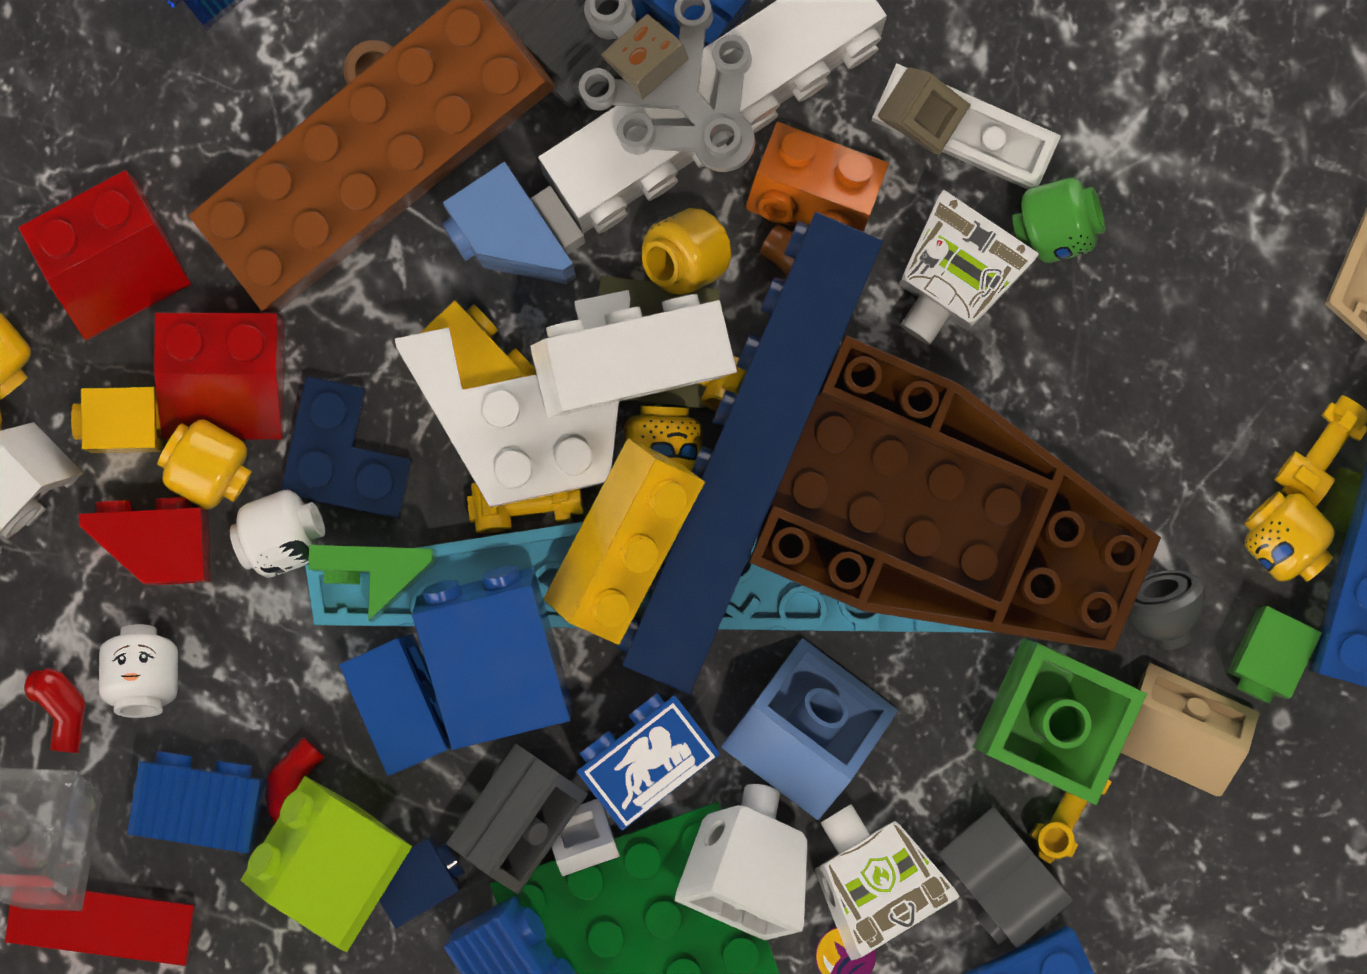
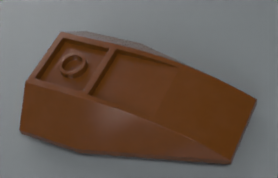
M846 335L826 374L765 517L749 563L865 612L1114 651L1161 537L959 383Z

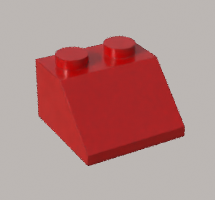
M126 170L18 227L47 283L85 341L96 337L192 285L137 180Z
M155 313L154 377L163 440H169L181 423L190 427L194 422L202 419L213 423L240 440H284L285 321L277 313Z

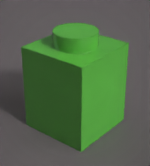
M1269 606L1257 607L1227 673L1241 679L1237 686L1239 691L1259 701L1270 704L1273 696L1280 699H1291L1322 632Z

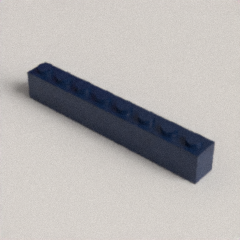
M815 212L810 225L798 220L784 253L794 258V263L786 281L774 277L760 311L771 315L762 338L750 333L736 367L747 371L738 394L726 389L712 421L713 424L723 427L714 450L705 446L701 447L691 472L705 481V484L675 538L666 563H662L646 593L651 598L642 619L634 616L620 644L616 646L617 649L627 653L622 666L687 694L691 693L883 240L818 212Z

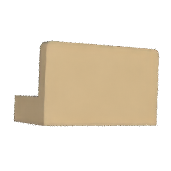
M1149 662L1137 689L1147 693V696L1120 753L1214 796H1222L1249 753L1260 712Z

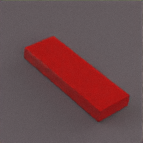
M15 881L12 885L5 943L186 966L189 962L196 904Z

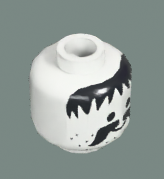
M282 490L245 504L237 513L236 523L230 526L232 546L241 565L247 570L253 568L258 574L267 578L309 564V545H318V538L325 535L324 522L317 506L313 502L305 504L296 493L290 490Z

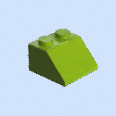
M304 776L296 791L292 792L285 799L280 810V816L265 841L251 854L247 870L242 876L241 881L265 902L347 953L412 846L359 805Z

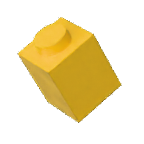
M155 387L81 389V403H73L71 427L74 440L82 439V450L89 453L163 451Z

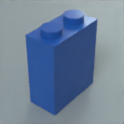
M505 565L487 571L482 575V580L459 585L457 580H445L426 587L423 590V595L416 596L412 617L452 750L570 721L572 698L534 567L518 571L516 565Z

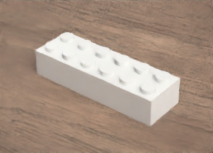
M776 0L722 36H740L748 43L752 63L749 70L744 73L740 115L749 121L754 133L778 117L776 109L793 95L798 102L806 100L828 84L826 77L831 73V70L842 63H845L848 69H852L878 51L876 44L882 39L881 34L887 15L877 0ZM719 39L703 49L699 85L700 95L714 110L721 72L716 67L713 58V48ZM736 48L729 49L723 54L721 60L727 64H735L742 59L743 52ZM615 106L538 157L543 176L583 234L593 227L598 234L612 228L628 215L625 210L627 205L643 194L648 201L659 197L677 184L678 179L676 175L678 171L694 161L698 168L704 166L695 152L650 149L644 154L635 155L627 152L617 136L618 123L625 115L633 112L647 115L653 125L693 126L680 110ZM640 125L634 126L628 130L626 139L633 142L640 141L646 136L648 129ZM721 131L714 136L712 143L717 147H726L729 137L734 134L729 131Z

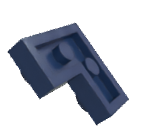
M306 376L281 491L290 490L301 499L401 519L413 461L408 458L355 448L367 390L362 387Z

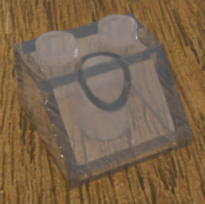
M0 768L1 903L24 909L82 911L103 795L76 770Z

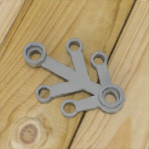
M586 0L584 5L585 17L592 32L600 38L607 40L619 39L637 23L632 0H614L619 3V6L610 15H602L598 12L599 5L607 0ZM709 0L676 1L674 12L680 26L679 41L685 47L688 60L643 100L624 80L614 79L612 74L605 69L594 68L585 72L581 77L579 92L584 103L593 110H605L612 105L677 109L693 125H653L647 115L639 112L629 113L619 121L617 136L622 147L631 154H644L650 149L695 152L704 166L717 172L736 170L743 166L753 154L755 148L754 131L749 121L740 115L744 73L749 70L752 63L749 45L742 37L737 35L724 36L716 42L713 48V58L717 69L721 72L715 110L699 93L705 32L713 21V10ZM692 5H699L705 9L704 14L696 20L684 18V11ZM736 48L743 52L742 59L735 64H727L721 60L723 54L729 49ZM602 81L609 85L607 93L601 97L588 95L590 86L596 82ZM640 125L648 129L646 136L640 141L633 142L626 139L628 130L634 126ZM721 131H729L734 134L733 142L726 147H717L712 143L714 136Z

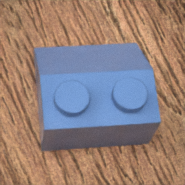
M505 162L443 202L450 218L441 224L465 261L475 255L485 269L562 284H568L576 279L572 261Z
M802 638L741 718L721 748L815 819L819 820L853 779L899 710Z

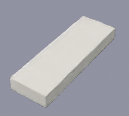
M896 63L871 121L900 133L878 117L883 105L904 72L908 69ZM948 86L970 103L971 106L942 152L1027 190L1039 186L1061 135Z

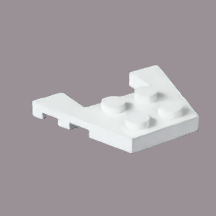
M629 290L575 301L578 320L582 319L584 330L606 325L605 314L630 307ZM449 327L395 339L398 352L490 508L604 484L612 467L619 402L547 418L537 374L470 389H462Z

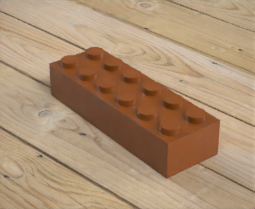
M451 0L188 216L260 310L279 312L557 86L490 0Z

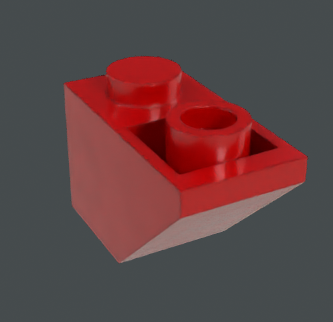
M185 497L155 499L156 510L132 511V501L95 502V513L79 514V527L142 584L157 586L212 583L208 510L201 507L192 508V502Z

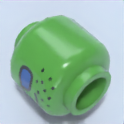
M1068 177L1028 189L1022 196V212L1012 215L1016 238L1038 252L1039 255L1037 257L1044 263H1053L1089 253L1097 245L1098 235L1106 232L1104 216L1095 188L1093 186L1085 188L1074 177Z

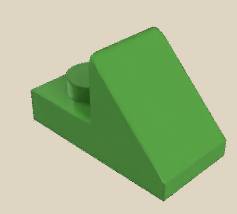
M309 545L308 570L324 572L323 583L360 585V573H370L368 620L374 622L436 564L437 551L425 548Z

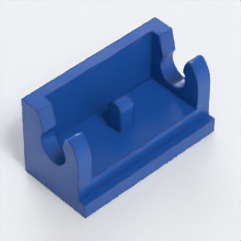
M414 634L396 638L339 665L387 776L408 769L452 749L428 667Z

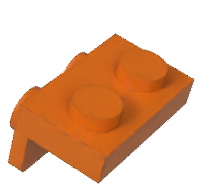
M776 122L757 170L746 209L763 216L769 221L782 223L793 228L796 227L798 220L810 225L815 212H818L864 232L889 162Z

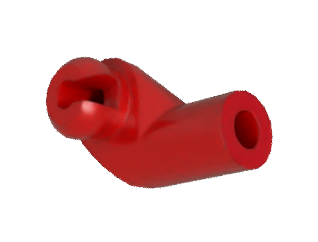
M52 668L34 670L25 680L24 691L30 701H37L53 718L49 750L80 753L86 708L84 696L64 673Z
M305 737L285 755L267 777V812L274 823H276L280 816V810L285 799L292 792L296 791L304 776L307 777L325 758Z

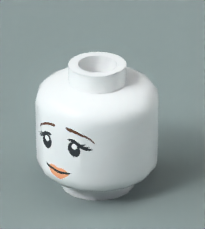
M143 624L127 625L120 629V636L110 638L101 645L99 652V695L104 702L114 706L115 714L130 718L156 716L162 713L163 706L176 698L178 691L177 646L169 639L158 636L155 627Z

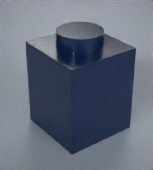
M431 836L412 847L380 898L379 902L395 929L462 889L457 878L463 875L465 871L453 849L446 844L447 842L437 846Z

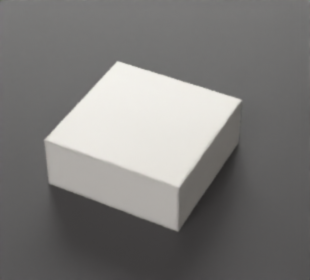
M551 186L530 198L567 255L585 244L583 233Z
M598 799L581 804L552 845L555 860L562 877L620 857L607 814Z

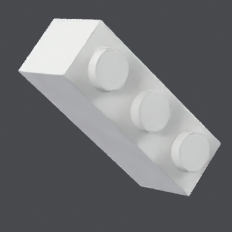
M692 294L662 302L664 312L642 317L640 307H632L605 314L606 325L584 330L582 319L547 327L548 338L530 346L547 418L716 380L736 373L737 370L720 300L700 304L698 295Z

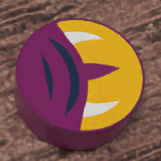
M834 926L827 930L818 940L815 948V962L821 974H871L876 962V951L873 950L861 958L851 960L846 952L838 928Z

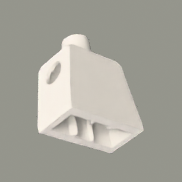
M762 784L746 785L741 806L737 805L710 813L702 820L674 900L764 941L801 932L804 926L807 839L803 832L776 820L780 792L777 789Z

